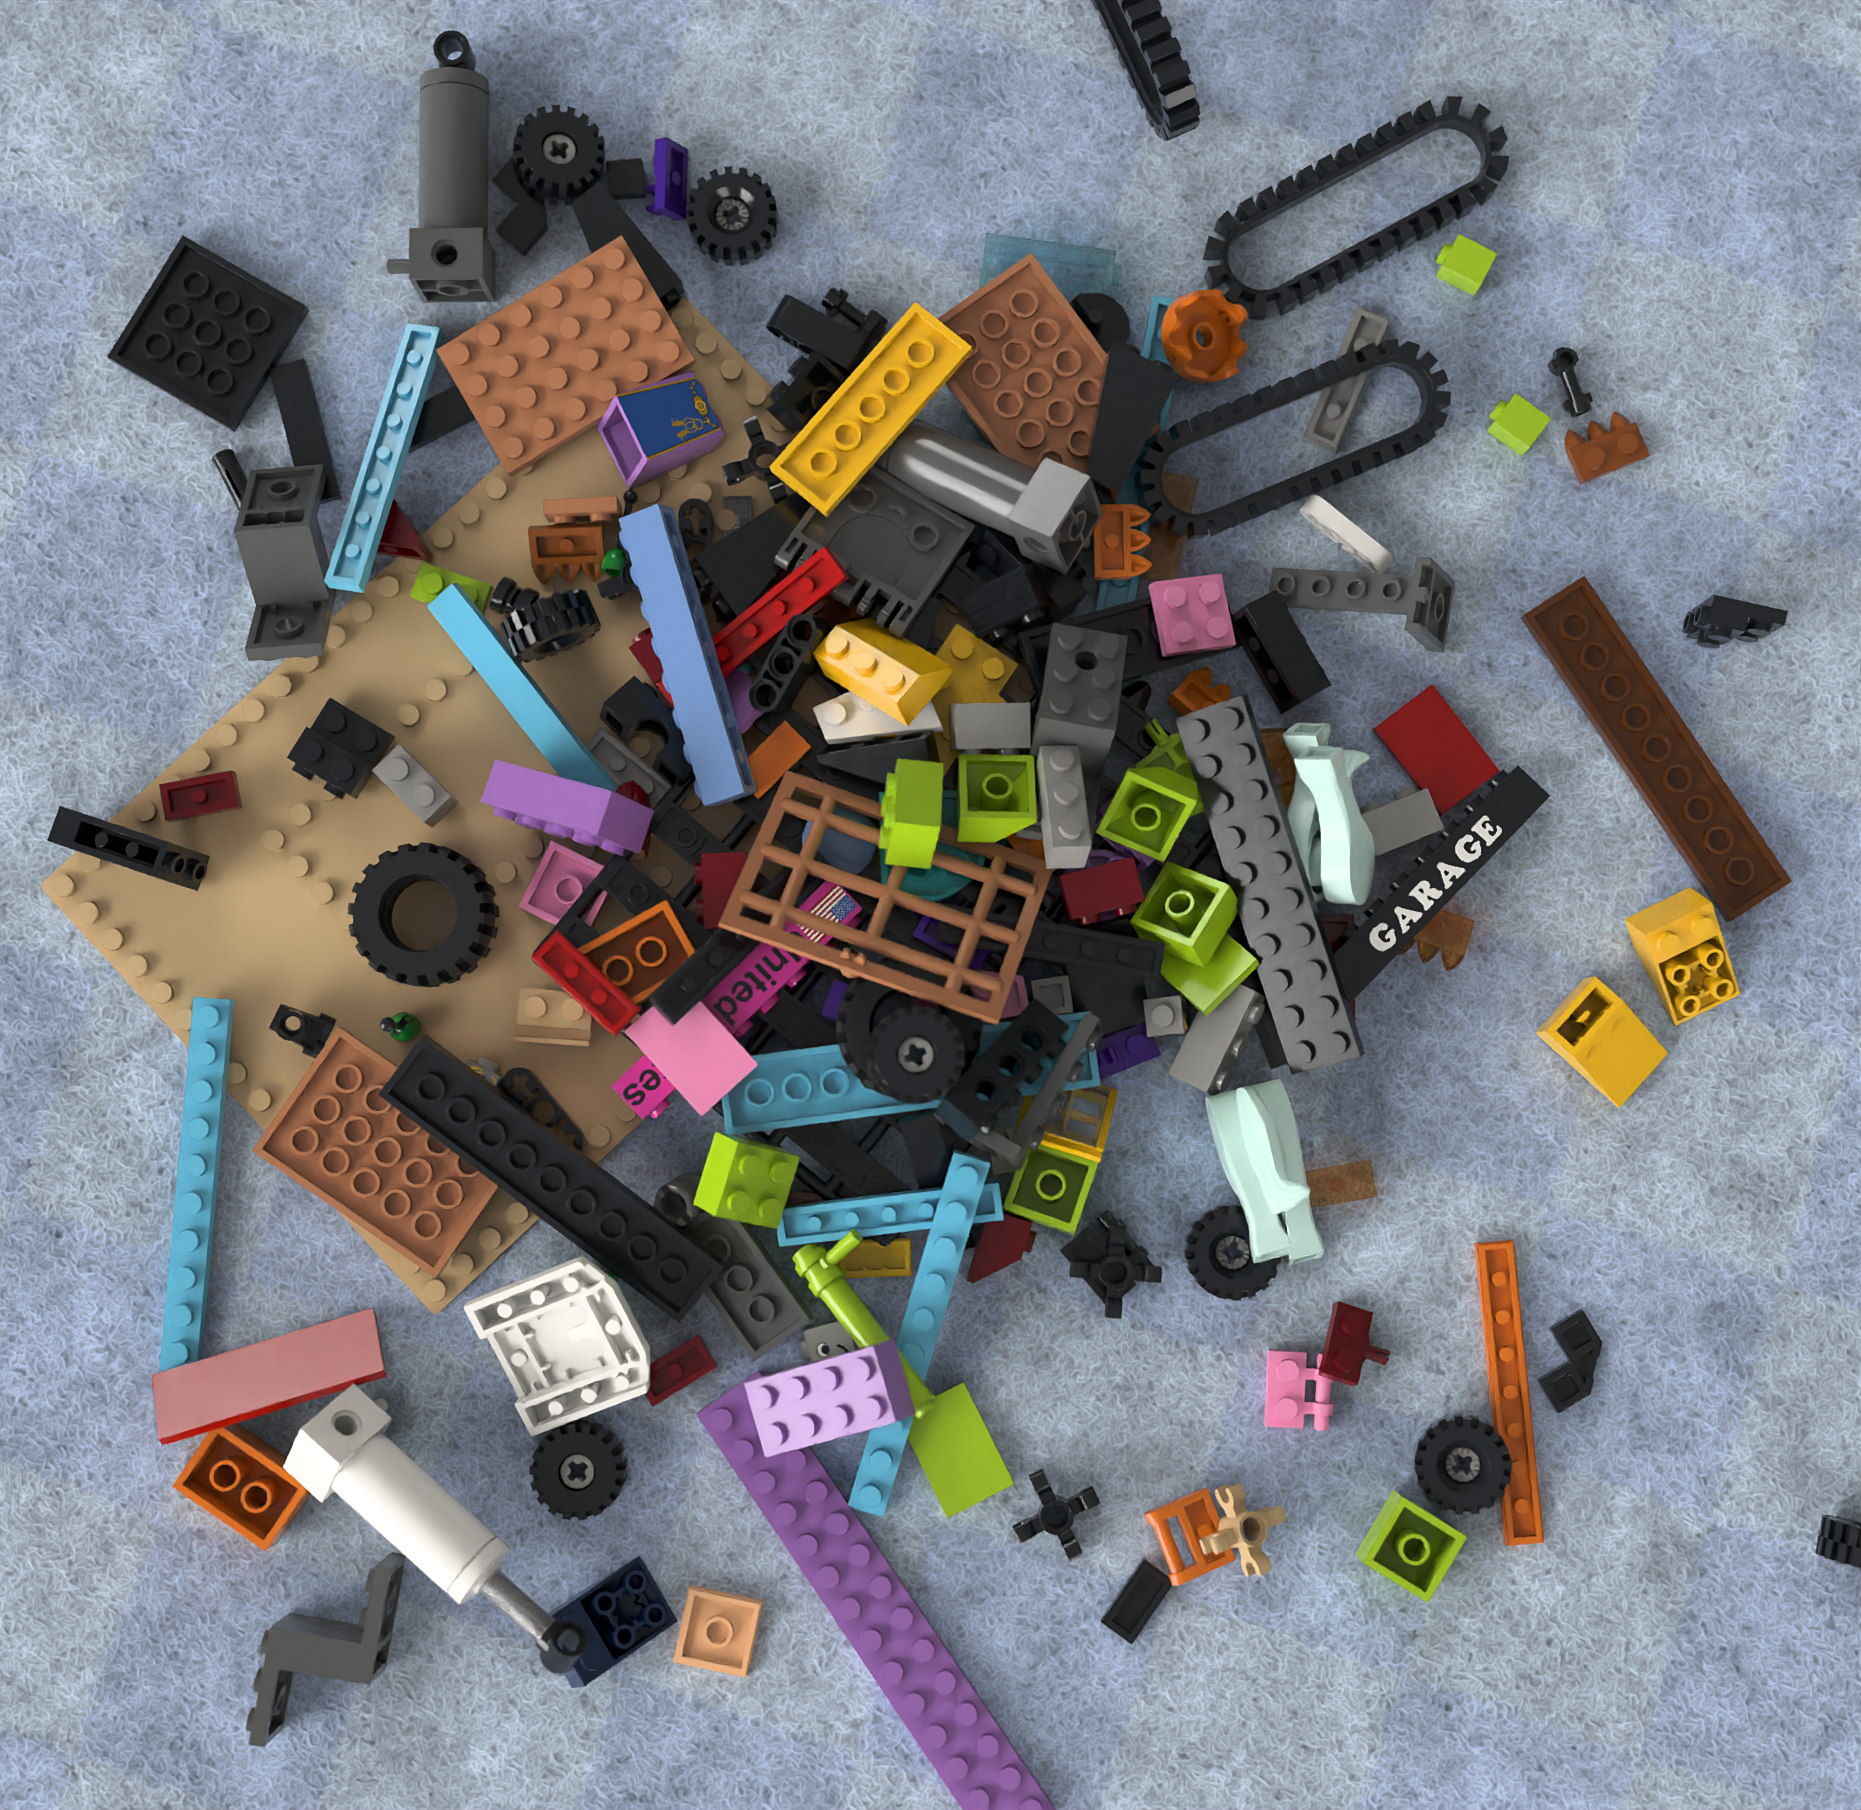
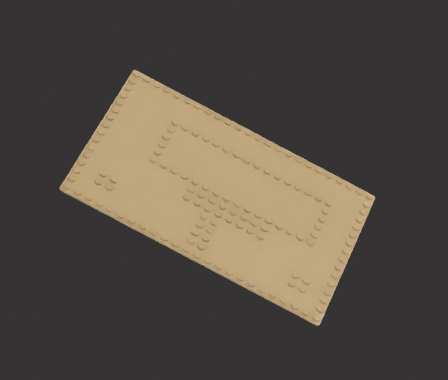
M682 298L674 308L667 312L697 363L680 374L693 371L697 381L704 386L707 393V401L713 413L721 420L724 436L714 451L632 489L637 493L638 500L633 504L631 514L655 504H661L674 509L678 523L680 506L689 499H701L708 504L712 512L714 543L724 538L723 530L732 529L737 522L736 515L732 510L723 509L724 496H751L752 519L775 505L766 482L751 476L740 483L728 486L723 474L722 466L748 458V452L752 445L742 420L756 415L765 439L774 442L777 446L794 439L800 431L798 430L792 434L766 410L772 402L768 397V394L773 389L772 386L688 299ZM598 424L513 476L506 472L500 462L421 535L433 554L431 562L397 557L366 585L364 593H357L331 617L323 655L310 658L292 657L285 659L109 821L110 823L210 856L206 876L201 881L198 891L78 851L42 883V889L188 1049L193 997L235 1000L227 1091L264 1131L315 1060V1058L303 1054L301 1046L292 1041L282 1039L276 1032L269 1029L281 1004L319 1016L322 1012L337 1019L326 1043L337 1027H342L398 1066L401 1065L424 1034H427L465 1064L468 1059L479 1062L480 1058L484 1057L501 1066L498 1073L502 1075L517 1067L531 1070L583 1131L586 1143L582 1153L596 1164L645 1120H642L611 1087L644 1055L639 1048L619 1033L614 1037L593 1018L591 1047L515 1042L519 988L565 991L531 959L534 950L555 925L518 907L550 842L553 841L603 866L609 862L615 853L603 850L597 845L590 847L575 842L569 837L563 839L543 832L544 828L543 830L537 828L535 831L515 824L517 817L515 821H510L493 815L495 808L481 802L495 759L551 775H559L427 608L429 604L410 597L422 562L492 585L494 589L484 617L509 647L500 625L506 617L511 615L507 613L499 614L490 609L492 595L503 577L506 576L516 581L517 585L523 589L529 587L539 592L540 598H548L558 592L563 594L566 590H586L602 626L601 630L595 633L594 637L585 639L584 643L572 647L573 649L566 652L561 651L558 655L546 656L538 661L536 659L527 663L523 661L521 664L585 746L602 727L652 767L656 754L664 748V743L658 735L643 731L635 734L625 743L599 718L603 703L633 676L637 677L642 683L650 684L657 692L658 698L668 708L672 707L628 648L634 644L632 640L637 634L647 628H651L650 623L646 621L642 614V600L639 592L632 590L612 601L608 597L601 598L597 584L615 577L603 573L597 582H593L586 575L582 563H580L578 575L572 583H568L561 576L557 565H555L552 578L547 584H543L536 577L531 564L528 537L529 526L554 525V523H549L544 516L543 500L617 496L621 503L623 517L626 504L623 495L628 489L597 428ZM764 454L757 459L756 464L759 467L768 468L776 458L770 454ZM783 482L787 495L790 496L794 492ZM694 508L692 515L686 516L693 524V534L686 533V537L694 534L707 536V532L701 534L699 531V519L705 518V515L700 513L699 508ZM619 519L613 520V523L603 526L606 552L617 547V536L621 528ZM590 521L576 522V524L591 523ZM694 543L687 549L688 559L693 561L694 556L705 550L706 546L701 543ZM802 549L793 566L788 571L784 569L774 581L773 586L764 595L793 572L796 563L805 551L804 549ZM698 589L699 596L701 597L702 591ZM942 598L943 602L932 633L945 642L955 625L959 624L975 635L969 619ZM712 600L709 604L703 606L711 636L713 637L720 632V629L725 628V623H716V612L713 609ZM999 644L996 650L1019 664L1002 690L1017 703H1027L1035 692L1026 665ZM792 663V665L787 669V671H788L789 673L793 670V667H794V664H793V663ZM749 666L752 671L748 675L755 680L759 671ZM808 677L791 707L817 727L819 722L813 707L835 697L812 678ZM772 687L771 691L774 694H776L774 688ZM332 698L395 736L381 761L398 744L401 745L459 803L434 827H431L424 823L374 772L357 799L346 794L342 800L323 789L326 781L315 775L310 781L293 771L292 768L295 763L287 757L306 726L311 728L328 699ZM753 725L741 734L747 756L749 757L768 738ZM804 766L797 773L822 782ZM231 770L236 772L242 808L174 822L165 821L159 784ZM694 782L684 793L688 798L680 806L681 809L720 841L726 837L745 814L731 802L719 806H704L703 801L698 798L695 792ZM942 785V791L948 790ZM794 791L791 798L818 809L822 803L821 799L798 791ZM870 821L873 828L880 830L875 824H873ZM756 823L733 851L747 852L749 856L761 826ZM651 833V843L647 858H645L644 850L641 849L640 854L635 852L629 859V862L671 897L675 898L695 874V868ZM773 839L771 845L790 851L777 839ZM420 842L432 843L436 846L447 847L463 855L484 872L486 881L493 886L496 894L493 899L495 905L499 906V917L495 918V927L498 928L496 939L491 938L488 945L491 950L486 958L481 957L476 963L478 967L472 973H464L460 976L459 981L451 984L443 983L439 987L428 988L424 986L416 987L388 979L386 975L376 972L368 965L369 960L361 956L355 947L358 944L356 937L350 935L348 925L353 923V916L348 914V904L355 902L357 894L352 892L355 882L362 883L366 877L362 871L369 863L376 865L380 861L378 858L380 854L387 850L393 853L398 850L399 845L408 843L413 846L419 845ZM876 845L872 860L868 866L881 876L880 848ZM765 859L759 872L770 881L785 866ZM419 881L410 885L400 894L393 908L392 924L396 937L404 945L415 950H431L440 946L451 935L455 927L457 904L452 893L440 883ZM703 888L686 907L696 917V900H703ZM609 894L593 929L602 936L636 917V915ZM808 962L803 968L805 969L811 963ZM401 1012L411 1013L420 1022V1032L414 1040L400 1042L395 1040L389 1032L381 1029V1020L385 1017L392 1018ZM637 1014V1015L633 1018V1020L631 1021V1023L633 1024V1023H634L637 1019H639L641 1016H639V1015ZM291 1016L287 1019V1026L292 1030L299 1029L300 1020L295 1016ZM515 1075L513 1077L515 1082L514 1087L511 1088L513 1092L522 1091L529 1098L522 1102L525 1108L532 1099L542 1095L539 1089L535 1094H531L526 1088L525 1084L529 1081L527 1076L519 1078ZM548 1102L537 1104L534 1109V1117L544 1124L549 1123L554 1117L552 1105ZM561 1118L559 1123L551 1129L574 1146L573 1141L577 1137L574 1133L566 1135L559 1126L566 1124L564 1119ZM499 1188L439 1277L435 1278L339 1212L426 1308L435 1314L441 1312L540 1219L527 1207Z

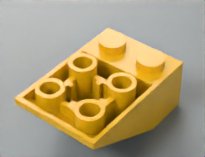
M1691 887L1624 919L1633 946L1674 1026L1741 994L1712 902Z
M1596 976L1583 978L1535 1032L1618 1108L1625 1103L1668 1054L1665 1048L1624 1001Z

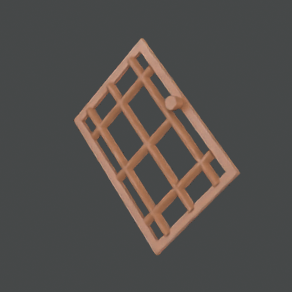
M786 770L783 773L781 784L719 921V927L838 968L848 978L860 976L997 1025L1051 874L1055 869H1046L1045 860L997 843L957 842V829L941 824L938 841L992 859L990 868H986L938 850L934 851L932 865L984 883L973 913L969 915L901 891L900 888L909 867L893 865L887 882L884 885L818 862L814 858L827 828L879 846L880 830L833 813L838 805L884 822V817H881L882 803ZM794 791L821 799L822 803L819 809L792 800ZM785 813L813 823L799 855L771 845ZM765 859L793 869L779 902L751 892ZM1006 865L1035 874L1033 882L1029 883L1004 874ZM807 874L879 899L867 931L863 932L795 908V902ZM998 888L1027 898L1015 930L986 921ZM895 904L965 929L966 932L954 963L881 938L893 905ZM744 906L772 915L769 926L740 916ZM788 921L936 973L948 979L945 987H941L867 961L863 953L857 955L851 953L848 948L839 951L785 932L784 928ZM980 935L1009 945L997 979L968 969ZM964 983L992 993L989 1003L959 993L962 984Z

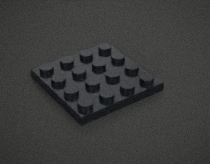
M182 235L107 358L235 433L270 376L271 367L276 366L310 310L297 300Z

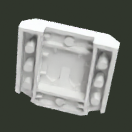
M584 1256L469 1300L463 1307L480 1340L488 1338L518 1396V1400L514 1405L531 1437L647 1393L650 1387V1347L617 1282Z

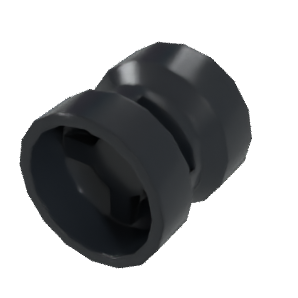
M505 576L500 580L492 595L490 609L499 614L507 613L511 615L515 610L523 609L522 606L537 602V599L540 598V593L529 587L523 589L517 585L516 581Z

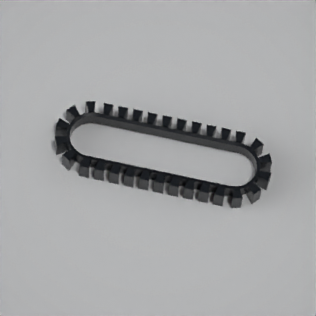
M1447 96L1441 107L1442 115L1436 117L1432 103L1429 100L1419 105L1413 116L1411 111H1408L1397 117L1394 126H1392L1390 121L1377 128L1374 137L1371 132L1360 137L1354 149L1352 144L1349 143L1338 149L1334 159L1332 154H1329L1318 160L1315 170H1313L1311 164L1298 171L1295 181L1292 175L1279 181L1275 193L1273 187L1270 186L1258 193L1255 203L1252 197L1238 204L1235 213L1242 223L1237 225V222L1228 210L1216 222L1214 232L1225 238V242L1208 236L1203 260L1220 261V265L1207 267L1204 279L1208 289H1214L1225 282L1229 288L1223 295L1226 300L1233 304H1237L1239 298L1253 302L1249 316L1251 320H1264L1268 311L1267 302L1274 300L1280 316H1283L1294 310L1298 300L1301 306L1314 299L1317 290L1321 295L1332 289L1337 279L1339 284L1352 278L1357 268L1360 274L1371 268L1376 259L1380 263L1391 257L1396 248L1400 252L1411 246L1416 237L1420 241L1431 235L1435 227H1437V230H1440L1451 224L1455 216L1459 220L1470 214L1477 202L1482 207L1492 197L1498 187L1497 184L1485 176L1500 182L1507 171L1509 156H1491V152L1501 151L1508 140L1503 126L1486 135L1481 126L1485 124L1491 111L1482 104H1478L1471 119L1458 115L1462 97ZM1439 129L1457 130L1468 136L1477 146L1481 166L1479 174L1471 182L1273 289L1257 290L1241 283L1232 273L1228 262V251L1231 244L1239 236L1430 132ZM1276 196L1281 200V201L1278 202V203H1277ZM1256 206L1260 209V213L1257 212ZM1315 279L1317 287L1311 280ZM1295 290L1297 298L1291 291Z

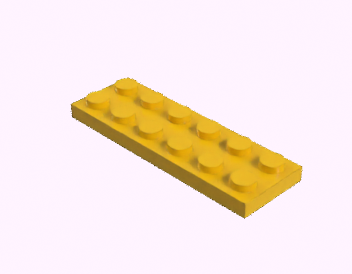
M915 302L770 465L771 472L828 517L970 356L972 346Z

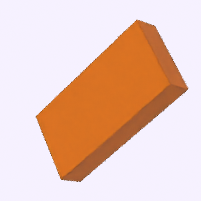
M786 721L748 757L758 790L753 795L758 800L783 777V773L786 770L789 771L812 748Z

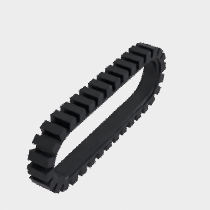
M1091 0L1094 9H1098L1100 13L1099 19L1104 30L1107 29L1109 32L1108 38L1113 49L1118 51V60L1122 68H1126L1128 72L1127 79L1132 89L1135 88L1137 91L1136 98L1141 109L1145 108L1146 119L1151 128L1154 127L1157 136L1160 139L1163 138L1164 141H1168L1197 128L1200 123L1198 117L1200 115V106L1195 99L1198 96L1195 83L1189 79L1188 75L1191 74L1187 60L1183 61L1181 58L1182 48L1177 38H1172L1171 36L1172 27L1167 17H1162L1161 15L1162 6L1159 0Z
M1398 339L1384 340L1377 346L1373 342L1361 347L1355 353L1351 351L1340 356L1335 361L1332 359L1322 363L1314 370L1310 368L1300 372L1294 378L1291 376L1283 379L1272 387L1269 385L1257 390L1252 395L1249 393L1239 397L1231 404L1227 402L1217 406L1210 413L1209 411L1200 413L1189 422L1187 419L1178 422L1168 429L1169 434L1165 430L1149 444L1150 447L1142 453L1137 463L1138 466L1144 469L1139 470L1135 474L1134 488L1148 489V491L1136 498L1138 504L1144 509L1152 506L1156 508L1148 518L1156 528L1169 520L1165 534L1179 538L1185 534L1187 529L1188 540L1202 539L1208 535V529L1212 537L1231 527L1234 528L1250 519L1258 518L1291 502L1299 501L1332 485L1335 486L1354 476L1364 474L1373 468L1376 469L1395 459L1407 456L1436 436L1435 431L1442 428L1448 414L1441 410L1450 406L1451 391H1437V388L1449 382L1445 370L1442 369L1431 374L1429 370L1438 360L1429 351L1416 359L1420 345L1407 341L1401 346L1398 344ZM1383 367L1401 369L1412 377L1419 388L1421 397L1420 412L1413 425L1405 431L1217 509L1199 514L1183 512L1171 504L1163 491L1161 481L1163 466L1169 456L1177 450L1366 372Z

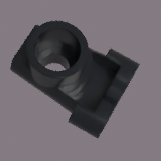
M281 1004L269 1029L276 1032L282 1039L292 1041L301 1046L303 1054L316 1059L325 1046L337 1019L322 1012L319 1016ZM291 1016L297 1017L300 1020L299 1029H290L287 1026V1019Z

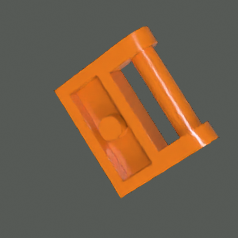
M1202 1487L1144 1513L1148 1525H1153L1171 1572L1168 1573L1172 1586L1186 1583L1236 1560L1232 1548L1219 1554H1215L1214 1551L1207 1555L1203 1553L1199 1539L1218 1532L1220 1522L1208 1488ZM1173 1516H1176L1194 1562L1187 1566H1184L1166 1520Z

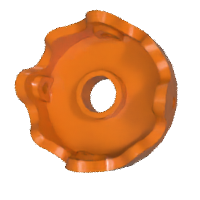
M1218 289L1195 290L1178 297L1167 309L1161 327L1163 351L1173 370L1182 378L1199 384L1222 380L1237 374L1240 371L1237 364L1248 348V344L1240 336V327L1248 317L1246 309L1242 305L1233 304L1226 300L1222 291ZM1197 329H1200L1201 334L1204 336L1203 346H1200L1196 340Z

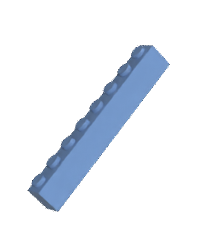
M655 504L619 518L622 529L619 532L620 541L630 556L632 563L630 574L635 585L639 587L642 596L641 611L646 621L650 623L653 633L651 639L652 648L662 663L664 670L662 681L673 700L675 707L673 709V718L677 727L682 730L685 740L683 751L686 760L693 767L696 777L694 788L698 798L703 801L704 806H719L757 793V786L674 509L669 506Z

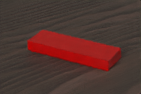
M558 930L531 957L542 970L614 1037L642 1010Z

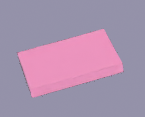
M701 1000L674 1026H671L652 1006L624 1031L701 1116L759 1065Z

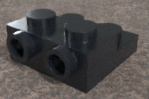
M818 350L808 358H804L801 355L787 370L792 376L789 381L785 383L781 380L768 394L772 402L766 410L792 434L798 430L801 432L847 380Z
M1713 595L1692 609V612L1689 611L1686 614L1682 631L1687 633L1688 638L1696 639L1697 645L1705 648H1719L1720 645H1724L1734 638L1744 642H1758V639H1762L1785 626L1788 611Z
M329 698L311 728L306 726L287 758L295 763L292 768L293 771L310 781L315 775L326 781L323 789L343 800L344 796L348 794L357 799L373 774L372 770L379 764L395 736Z

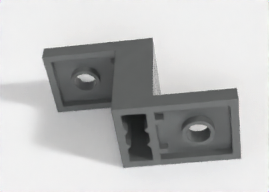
M323 464L250 471L234 529L256 604L245 646L248 661H273L292 657L310 658L323 655L337 589L329 588L324 582L330 563L317 518L327 477Z
M1053 623L1043 692L1031 733V748H1028L1027 755L1034 756V766H1036L1041 746H1079L1092 845L1100 778L1116 732L1128 636ZM1080 659L1089 660L1095 668L1091 670L1081 669L1077 666L1076 661ZM1035 778L1037 820L1035 824L1016 832V837L1043 841Z
M392 1552L379 1562L375 1569H370L365 1588L366 1592H370L368 1607H363L359 1624L288 1613L270 1627V1630L265 1631L260 1648L261 1654H265L263 1669L257 1671L253 1685V1692L258 1693L256 1707L251 1708L246 1723V1731L251 1732L249 1745L265 1747L283 1730L294 1672L370 1685L386 1669L406 1561L404 1554Z

